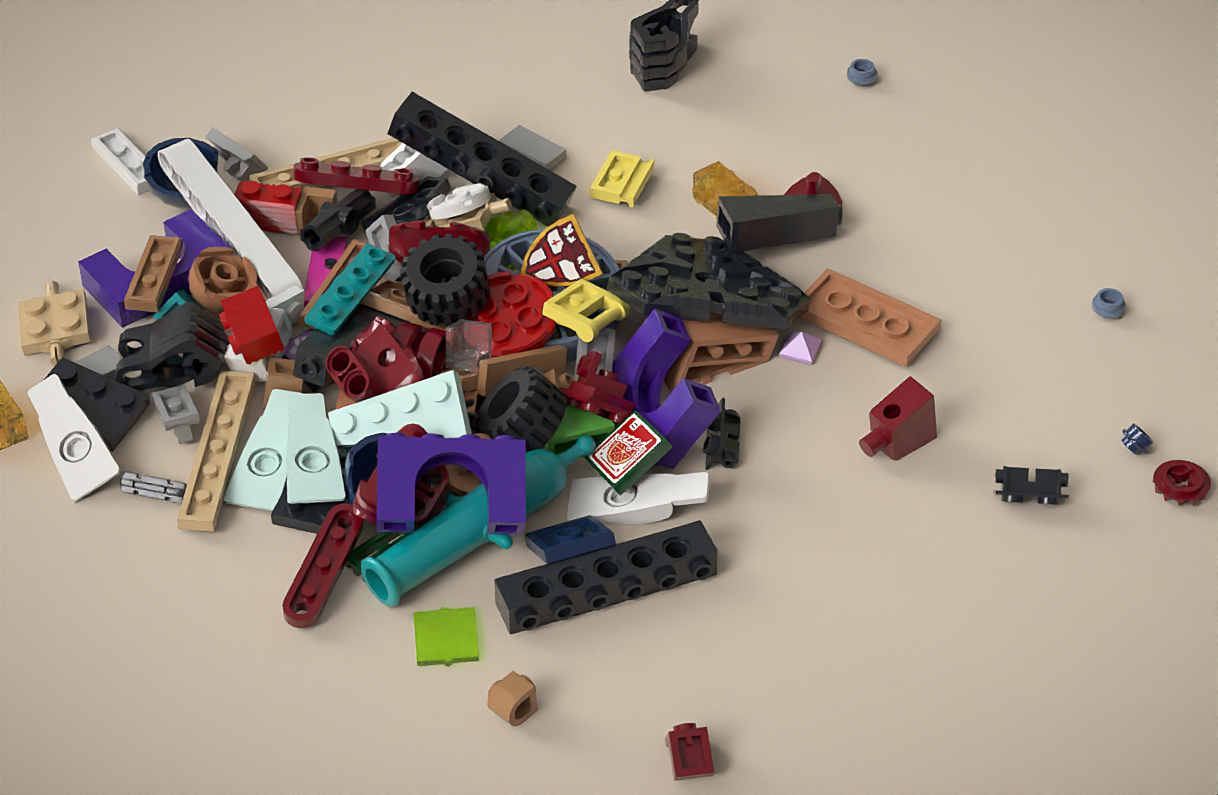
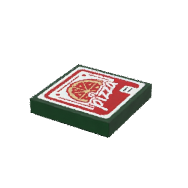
M634 410L596 446L595 451L591 455L584 458L621 496L672 449V446L645 418Z

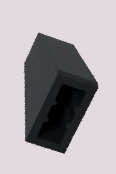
M831 194L718 196L716 227L730 252H741L836 237L837 225H840L842 222L841 206H838Z
M360 304L335 335H329L316 328L297 346L293 376L322 387L335 382L326 369V358L331 350L339 346H345L352 350V340L364 331L376 316L383 317L396 328L401 322H410ZM385 352L381 360L386 358L387 352Z

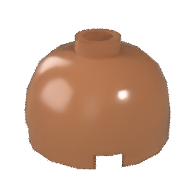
M214 246L203 249L198 257L194 259L188 276L189 289L195 301L207 310L222 313L224 308L221 300L255 287L257 282L256 269L248 258L244 256L243 259H240L238 256L233 255L234 250L228 247Z

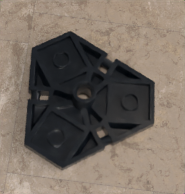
M685 233L663 236L639 256L609 277L607 290L642 315L649 316L654 309L685 320L709 322V317L712 315L720 316L721 322L724 324L787 330L808 311L811 300L799 287L787 281L786 278L781 277L778 273L773 272L769 267H763L751 255L744 251L730 252L721 238L715 236H707L705 239L692 238Z

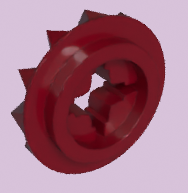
M1171 460L1162 463L1156 468L1152 481L1155 484V493L1163 494L1165 501L1176 500L1179 506L1184 501L1194 506L1198 499L1205 500L1211 487L1208 473L1199 465L1186 460ZM1188 479V484H1187V486H1186V485H1181L1180 487L1175 486V483L1181 484L1182 482H1185V481Z

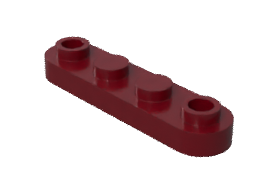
M312 157L301 158L300 162L293 165V179L302 183L395 194H414L419 190V177L413 174V170L407 168H397L394 171L382 170L381 166L372 164L354 167L345 161H334L331 164L319 163L318 159Z
M339 504L328 512L283 600L284 619L292 627L307 628L318 621L363 531V518L353 513L352 504ZM349 525L350 527L344 529L341 526ZM301 610L307 611L304 614H297Z

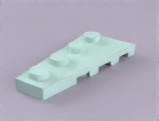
M454 370L328 413L336 447L351 448L366 436L382 432L396 433L403 426L411 423L419 424L428 434H441L444 438H459L462 435L472 434L460 376Z

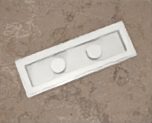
M119 128L91 139L92 148L137 195L150 190L144 179L143 162L146 156Z

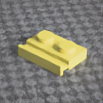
M611 150L590 187V198L620 204L623 201L629 203V207H634L654 171V160L650 159L646 162L642 161L640 156Z

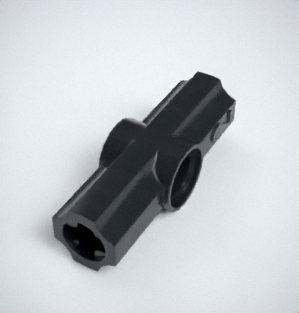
M355 189L337 203L324 202L318 211L317 217L300 230L301 241L306 244L308 250L318 252L341 234L346 236L354 235L360 220L376 208V198L371 195L369 190Z

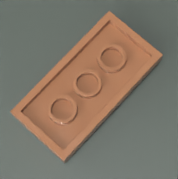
M828 268L804 292L811 300L808 311L800 317L801 319L905 367L941 329L942 319Z

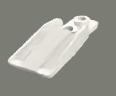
M56 374L49 376L28 390V396L40 416L38 420L52 459L73 501L80 500L120 474L121 469L99 430L79 404L69 396L61 379Z
M707 472L680 475L644 474L621 496L603 477L574 479L571 483L567 520L570 521L591 515L602 524L642 525L662 521L669 518L673 513V506L708 501L710 477Z

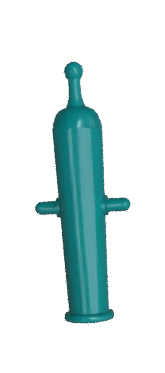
M585 435L578 438L573 447L558 455L547 449H536L526 453V517L553 501L562 493L567 481V467L581 456L591 455L595 451L596 443L592 437ZM480 484L465 496L457 497L451 492L444 504L447 507L445 510L378 557H368L362 560L361 572L364 581L371 593L381 603L388 607L398 605L400 603V596L486 542H494L503 549L512 547L513 539L511 536L487 534V498L483 484Z

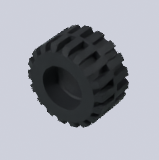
M446 234L445 237L439 238V235L431 236L432 240H421L418 242L419 247H412L408 251L409 257L403 258V268L400 269L404 292L414 315L418 314V318L423 322L430 320L431 325L438 326L439 323H444L445 326H452V322L459 321V324L466 322V317L471 316L473 318L478 314L477 308H484L486 298L490 295V283L481 250H478L477 245L473 241L467 243L465 237L459 236L456 239L453 234ZM444 277H457L447 283H434Z
M523 366L521 369H515L497 383L484 400L478 412L475 431L477 434H486L491 439L501 435H511L516 437L517 440H526V453L541 449L551 439L562 422L566 412V394L533 367Z

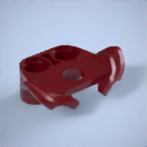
M424 220L394 225L390 228L388 236L390 253L395 255V259L401 263L404 257H409L408 251L412 247H419L418 242L423 239L429 241L431 236L434 235L445 237L446 234H453L456 239L459 236H463L467 239V243L473 241L477 245L483 257L489 252L491 242L488 233L476 227L457 222H450L449 227L426 226ZM441 278L434 283H446L444 278Z
M376 316L370 325L352 340V350L345 346L335 347L326 358L328 373L344 395L356 403L425 380L414 351L410 346L406 347L405 350L393 336V333L397 330L396 327L383 317ZM388 350H394V362L388 367H383L381 364L382 356Z
M414 423L407 424L396 432L404 433L408 437H422L428 434L423 427ZM445 465L429 470L416 485L415 508H423L425 512L419 517H414L413 531L439 514L450 496L451 482ZM377 467L368 481L363 479L360 481L353 502V513L373 524H376ZM434 477L443 480L436 487H429L425 484Z

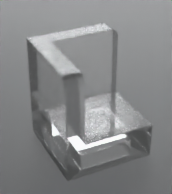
M460 319L447 327L446 368L479 372L480 360L491 358V324Z

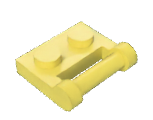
M581 278L546 301L542 314L555 320L557 324L567 326L576 331L582 341L590 342L598 336L599 331L615 320L620 321L628 316L630 307L616 295ZM601 307L606 309L592 320L587 318Z

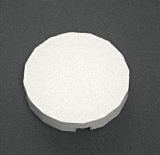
M481 183L470 184L455 188L452 191L453 194L447 197L444 194L438 195L428 203L427 208L432 219L450 218L481 207L491 199L488 186Z

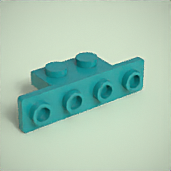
M366 244L345 270L335 278L329 289L319 297L317 303L305 316V323L329 335H335L394 264L395 255L374 245Z

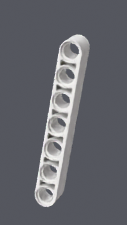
M185 139L158 151V159L163 171L195 213L234 250L233 255L238 256L240 259H243L245 256L250 260L257 274L255 286L259 285L264 296L270 299L294 285L303 289L296 273L190 139Z

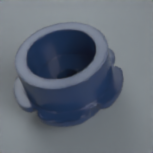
M1133 423L1127 430L1125 428L1122 430L1125 437L1121 441L1135 455L1140 451L1144 454L1149 453L1147 449L1154 442L1139 426Z

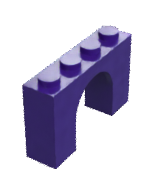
M191 209L163 222L165 236L182 238L183 249L179 257L180 261L176 264L160 308L176 292L182 289L189 296L192 295L188 283L189 271L194 259L198 257L203 249L214 246L230 248ZM107 248L78 261L82 286L122 328L155 313L125 309L124 299L135 272L123 266Z
M654 309L613 361L612 373L619 375L617 382L627 385L623 398L635 403L632 412L636 410L672 446V449L654 465L674 469L721 410L711 387L685 378L680 381L660 406V392L664 377L674 361L690 343L691 339L682 318Z
M389 433L386 437L379 436L376 532L413 533L415 488L418 481L425 473L435 467L457 465L472 471L481 480L485 488L487 498V534L523 535L526 525V440H517L516 437L511 435H501L495 439H481L480 436L473 434L462 435L459 438H444L443 435L435 433L425 434L422 437H408L404 433Z

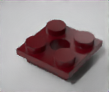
M576 381L571 382L569 390L559 387L566 394L567 405L591 412L619 424L632 413L635 405L634 402Z

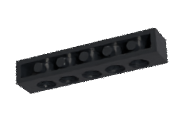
M413 91L395 112L387 133L471 183H481L488 186L490 194L494 193L497 198L501 200L509 198L513 207L548 227L560 219L577 188L575 184Z
M695 521L495 578V604L510 635L529 631L542 625L563 621L573 616L601 610L611 605L635 600L645 595L670 590L676 586L717 575V548L702 521Z

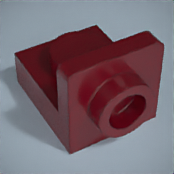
M589 350L587 355H583L578 362L576 374L579 377L577 382L599 388L623 398L627 385L617 382L619 375L600 369L599 373L596 374L603 354Z
M683 723L674 726L673 731H668L665 743L670 751L674 781L713 776L714 767L707 727L697 728L696 723Z

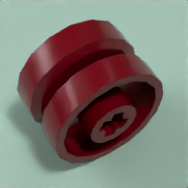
M401 322L397 326L393 336L404 350L408 346L412 348L421 367L424 379L440 375L444 370L453 369L455 338L452 332L431 328L426 333L422 325ZM394 350L387 351L384 367H388L394 362Z

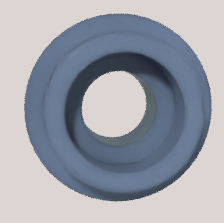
M856 59L847 69V78L858 86H866L876 80L877 70L872 61Z
M1102 289L1092 300L1093 311L1104 318H1116L1125 311L1126 303L1123 295L1116 289Z

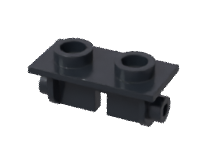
M722 398L718 403L721 412L707 428V437L702 448V452L706 454L705 469L709 470L713 462L720 463L725 468H733L739 461L740 442L737 440L740 437L741 417L735 410L725 409V398Z
M1003 466V469H996L995 483H1002L1001 490H993V493L1002 495L1001 501L1023 503V496L1038 497V504L1059 505V498L1069 497L1067 494H1061V487H1068V473H1062L1061 469L1035 468V482L1028 481L1029 468Z

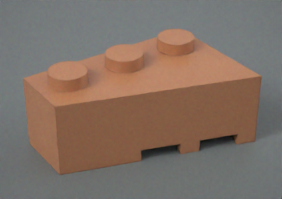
M710 315L709 322L682 319L691 341L671 365L663 381L672 392L683 378L694 382L700 381L701 384L705 385L712 382V376L728 371L733 375L766 363L770 359L779 334L774 328L724 324L721 322L720 316Z

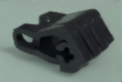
M668 0L663 6L638 16L631 21L629 35L630 71L644 92L666 90L675 84L678 79V72L676 71L683 65H687V61L697 51L698 36L690 34V30L699 13V0ZM687 6L682 13L677 11L679 7Z
M189 302L177 307L153 323L126 329L119 337L118 350L123 359L119 360L116 365L115 380L138 391L156 387H174L193 379L195 387L212 382L216 372L224 362V354L227 349L225 344L227 335L224 332L225 329L222 321L217 320L200 309L196 304ZM136 341L142 346L133 348L128 346L127 343ZM141 370V374L138 377L130 378L124 375L130 371Z

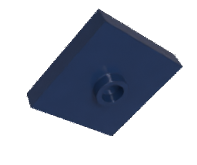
M591 515L531 531L524 535L526 546L546 564L616 544L614 532Z

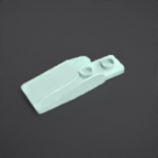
M281 389L272 390L264 414L260 416L226 490L224 495V502L226 504L273 511L287 485L286 451L288 423L290 420L289 396L303 393Z
M321 393L292 394L289 396L290 420L288 423L286 451L287 501L291 504L344 501L345 490L339 455L329 419H326L324 395Z

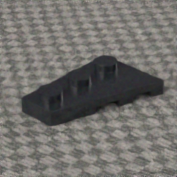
M425 177L419 182L418 192L414 194H401L361 222L364 232L382 215H393L396 225L424 220L429 214L428 203L438 195L444 194L446 196L452 188L448 178Z
M64 357L58 361L44 378L45 380L49 376L56 374L61 379L69 396L89 416L112 452L150 405L149 395Z

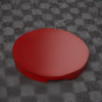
M511 271L488 275L490 295L486 298L484 308H477L478 314L473 318L471 316L466 317V322L459 324V321H456L459 335L465 345L473 352L486 358L541 348L550 339L557 325L555 320L542 314L544 303L554 297L551 289L537 277L531 278L524 275L511 274Z

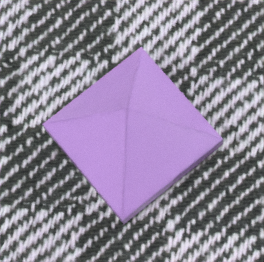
M790 332L780 351L779 357L812 365L822 344V339L804 332Z

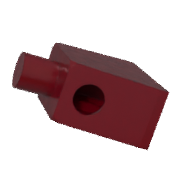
M908 377L871 409L869 413L871 432L859 440V445L862 451L869 457H873L882 451L892 460L898 461L937 438L934 395L913 377Z

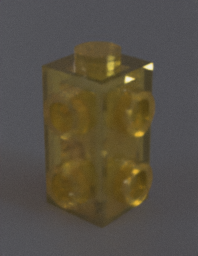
M719 161L693 173V198L698 204L703 205L716 219L718 196H758L753 187L746 184L732 170H729Z

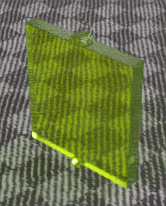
M441 607L440 610L413 612L417 666L445 664V666L449 667L452 663L479 661L474 607L455 609Z

